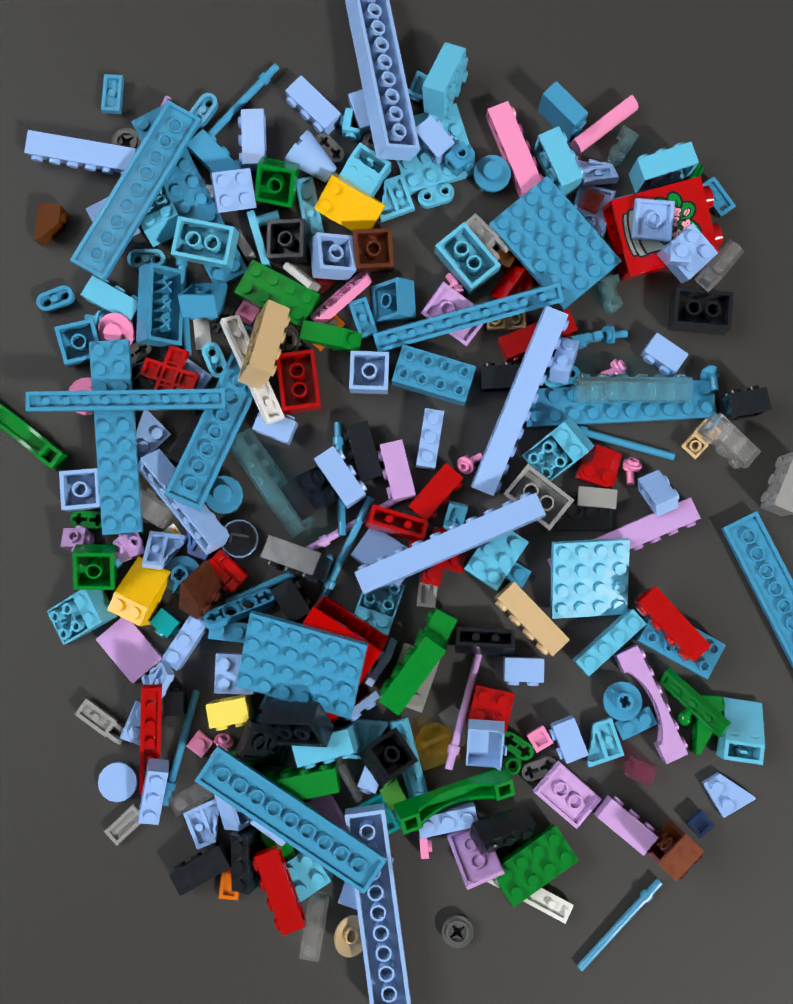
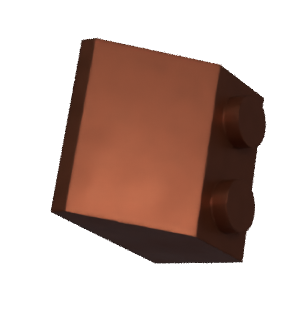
M205 560L181 582L179 609L197 620L223 597V583L209 561Z

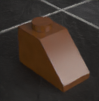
M38 203L34 240L40 246H45L65 230V223H68V212L62 205Z

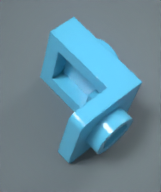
M418 70L410 89L408 88V92L411 94V99L420 102L421 99L423 100L422 85L428 75Z
M346 108L345 114H341L340 118L342 135L350 141L361 140V129L352 127L354 120L353 109Z
M449 501L443 528L448 531L447 528L452 525H463L468 505Z

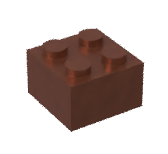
M391 228L353 230L351 236H353L355 273L362 271H391L394 267Z

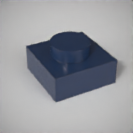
M701 809L685 821L699 838H702L715 826Z

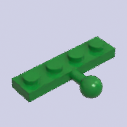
M671 668L667 669L659 683L686 707L685 710L678 713V723L682 726H689L693 722L692 714H694L719 738L723 736L731 722Z

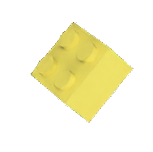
M251 695L232 696L212 700L206 704L209 728H216V731L228 729L232 724H235V727L245 726L247 719L251 720L255 716Z

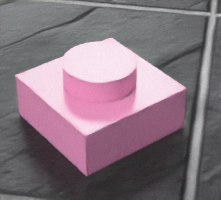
M243 300L235 315L239 314L241 321L251 326L260 309Z
M543 725L526 734L536 753L553 744Z
M199 729L187 744V747L202 758L212 746L214 740Z
M419 834L421 859H429V852H432V841L427 838L421 839Z

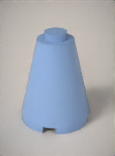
M309 130L302 134L297 144L293 145L285 157V161L300 164V170L324 183L329 181L332 175L338 174L335 172L337 167Z

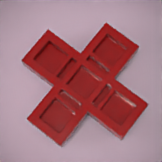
M172 345L168 349L164 362L146 357L139 374L141 377L156 381L153 390L196 389L201 377L197 373L184 370L190 352Z
M434 526L432 534L437 532L443 534L447 530ZM410 540L409 548L412 547L411 544L416 542V540ZM461 553L423 570L420 583L439 587L443 569L462 574L467 554Z

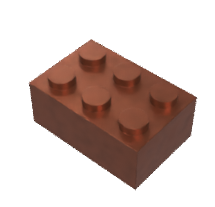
M669 820L657 832L658 839L647 853L677 882L678 879L686 876L692 864H696L701 859L704 851L684 831Z

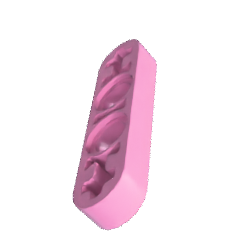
M362 271L356 274L311 314V320L322 324L327 323L370 285L372 280L368 273Z

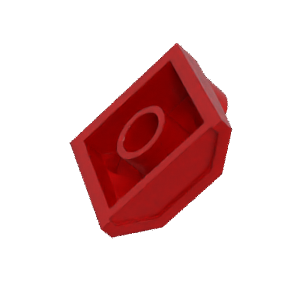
M593 444L594 447L580 459L574 479L600 488L612 489L617 479L616 475L622 454Z

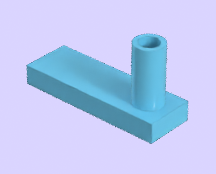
M254 210L248 211L246 213L261 263L272 269L270 261L267 259V251L260 227L267 226V220H280L278 210L259 216L255 215Z

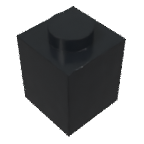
M181 686L169 687V690L166 691L163 697L164 716H180L187 713V689L181 690Z

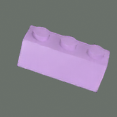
M402 439L380 444V451H377L379 461L384 462L385 469H382L383 478L388 480L390 486L386 488L388 498H392L393 503L416 498Z
M607 795L594 814L644 856L658 839V836L654 833L656 829L648 822L644 824L638 820L640 816L632 809L627 811L623 808L624 803L616 796L611 798Z

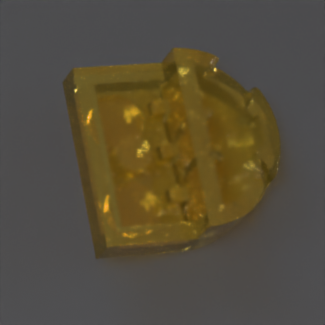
M430 723L422 727L415 740L416 749L424 771L445 764L449 754L447 750L449 744L451 745L453 734L448 727L439 723ZM460 754L456 755L455 760L461 758Z

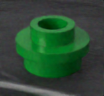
M508 755L503 760L502 766H505L510 775H516L521 771L522 762L517 756ZM511 761H514L516 763L515 767L513 768L509 767V763Z

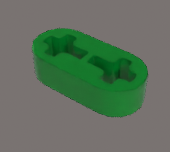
M75 511L70 517V522L74 527L84 526L87 529H102L101 522L99 526L97 522H92V518L97 519L99 515L101 518V512ZM81 514V517L87 518V521H81L79 525L76 518L80 517Z
M507 730L505 736L509 737L512 735L511 739L515 742V745L508 742L507 750L521 760L531 759L534 754L531 744L514 732ZM519 745L523 748L528 746L529 754H523L522 756L521 750L517 747Z

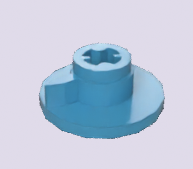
M497 155L482 157L474 168V180L481 188V192L483 190L487 192L500 191L508 185L511 178L509 164L504 158Z
M219 476L212 486L206 503L216 513H232L242 503L243 489L234 478Z
M178 556L171 559L165 566L166 569L171 571V577L167 584L168 589L173 591V593L180 594L181 582L200 566L197 561L188 556Z
M620 681L613 683L604 692V709L609 716L616 720H631L641 710V693L634 685L628 682Z

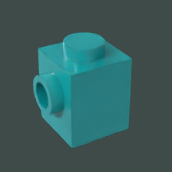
M164 607L159 610L149 623L156 628L155 632L160 637L168 638L172 635L175 637L182 628L181 624L183 621L168 608Z

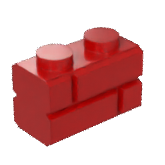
M220 549L209 560L222 581L223 589L226 592H236L251 576L223 549Z

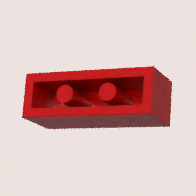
M445 463L410 503L408 508L419 518L432 521L438 514L436 509L440 505L444 507L451 499L449 494L452 491L457 492L463 485L461 482L463 477Z
M373 504L369 510L365 527L407 540L418 541L424 540L429 521Z

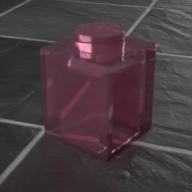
M633 756L630 757V760L626 761L624 766L627 777L649 786L652 785L658 769L655 765Z

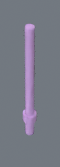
M391 498L379 506L389 509L399 502L393 503ZM367 513V515H366V517H365L363 523L366 522L367 517H368V513ZM356 519L346 524V532L352 529ZM338 529L318 537L319 540L306 546V548L315 551L322 546L326 547L331 544L332 540L339 537Z
M474 654L452 742L448 746L447 752L449 754L445 769L453 770L456 755H459V743L482 658L480 654Z

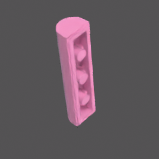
M630 95L575 137L569 145L573 151L581 154L637 111L639 107L634 96Z

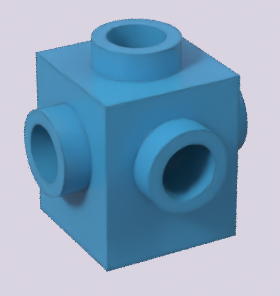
M463 141L459 145H453L449 149V153L445 155V164L456 177L464 171L468 172L474 166L475 152L470 145L467 146Z

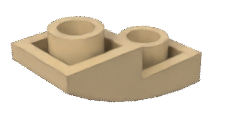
M527 312L488 322L487 330L509 331L522 329L527 326Z
M704 419L681 445V448L696 459L720 431L707 419Z

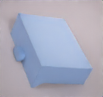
M469 719L466 766L491 767L501 771L503 754L507 756V745H504L505 721Z

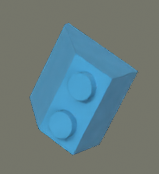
M397 277L371 286L373 319L376 324L405 322L416 318L414 281Z
M190 284L178 295L181 316L189 317L191 320L199 318L217 319L225 310L228 284Z

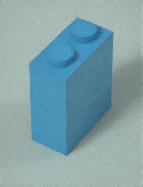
M557 81L543 93L538 112L554 128L559 126L561 131L565 132L568 142L573 137L575 138L582 133V128L587 123L586 118L589 112Z

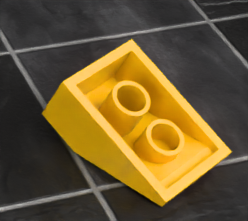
M334 174L330 177L314 209L353 231L357 229H373L386 205L340 174Z
M138 556L114 592L107 610L138 626L151 625L149 622L155 616L171 577V571L166 568L162 570L142 567L143 557Z

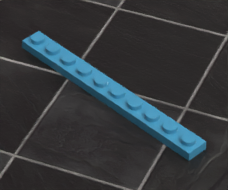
M560 282L552 283L373 333L377 351H386L402 345H408L564 302Z
M226 389L26 392V412L226 409Z

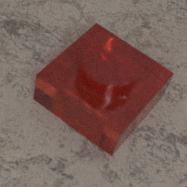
M587 188L579 207L596 215L604 195Z
M313 278L320 284L321 287L318 292L322 296L336 284L334 279Z

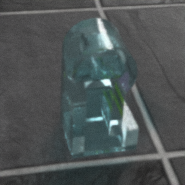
M623 125L616 137L619 142L613 145L608 153V163L613 164V166L620 165L637 141L639 134Z
M618 274L603 277L597 282L603 310L608 314L615 313L622 305L621 297L618 296L616 289L620 282Z

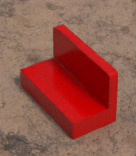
M512 266L510 270H506L490 296L498 299L527 291L535 280L526 269Z

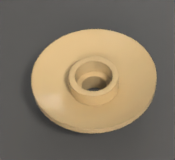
M357 915L345 917L338 924L334 934L335 948L344 957H354L363 950Z

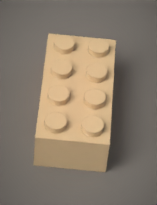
M268 299L256 317L238 382L259 390L263 384L268 383L270 376L273 377L277 368L274 365L275 360H278L282 350L279 346L280 343H283L286 336L284 329L287 328L291 318L288 316L290 308Z
M509 582L494 597L496 600L495 605L502 612L507 611L510 614L508 617L510 621L518 627L521 626L523 628L521 632L529 640H535L537 643L535 647L542 654L554 656L570 640L515 582Z

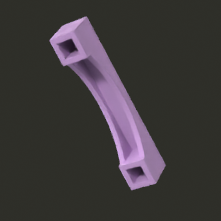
M633 644L615 652L613 656L620 672L631 674L641 684L652 702L658 723V736L654 745L661 760L668 764L688 755L686 750L688 747L683 737H680L677 731L679 726L676 720L672 719L669 714L671 711L667 701H663L660 695L663 693L658 683L654 682L652 677L654 672L651 666L647 665L644 660L646 655L643 649Z

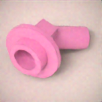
M448 273L446 279L450 283L449 286L460 294L464 293L463 285H458V281L452 273Z
M614 359L610 363L612 368L600 372V377L605 379L615 374L617 377H621L626 374L627 366L622 360Z
M478 453L470 458L468 455L460 457L457 461V466L462 473L470 474L474 470V464L481 461L483 456L481 453Z
M633 457L623 461L622 468L626 470L627 485L635 484L634 472H639L642 468V464L639 463L640 461Z
M226 733L217 734L214 738V743L227 751L233 746L234 741L232 737Z

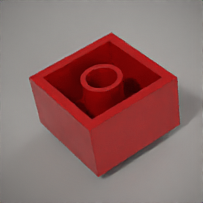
M475 683L468 710L467 723L469 719L505 721V733H507L515 693Z

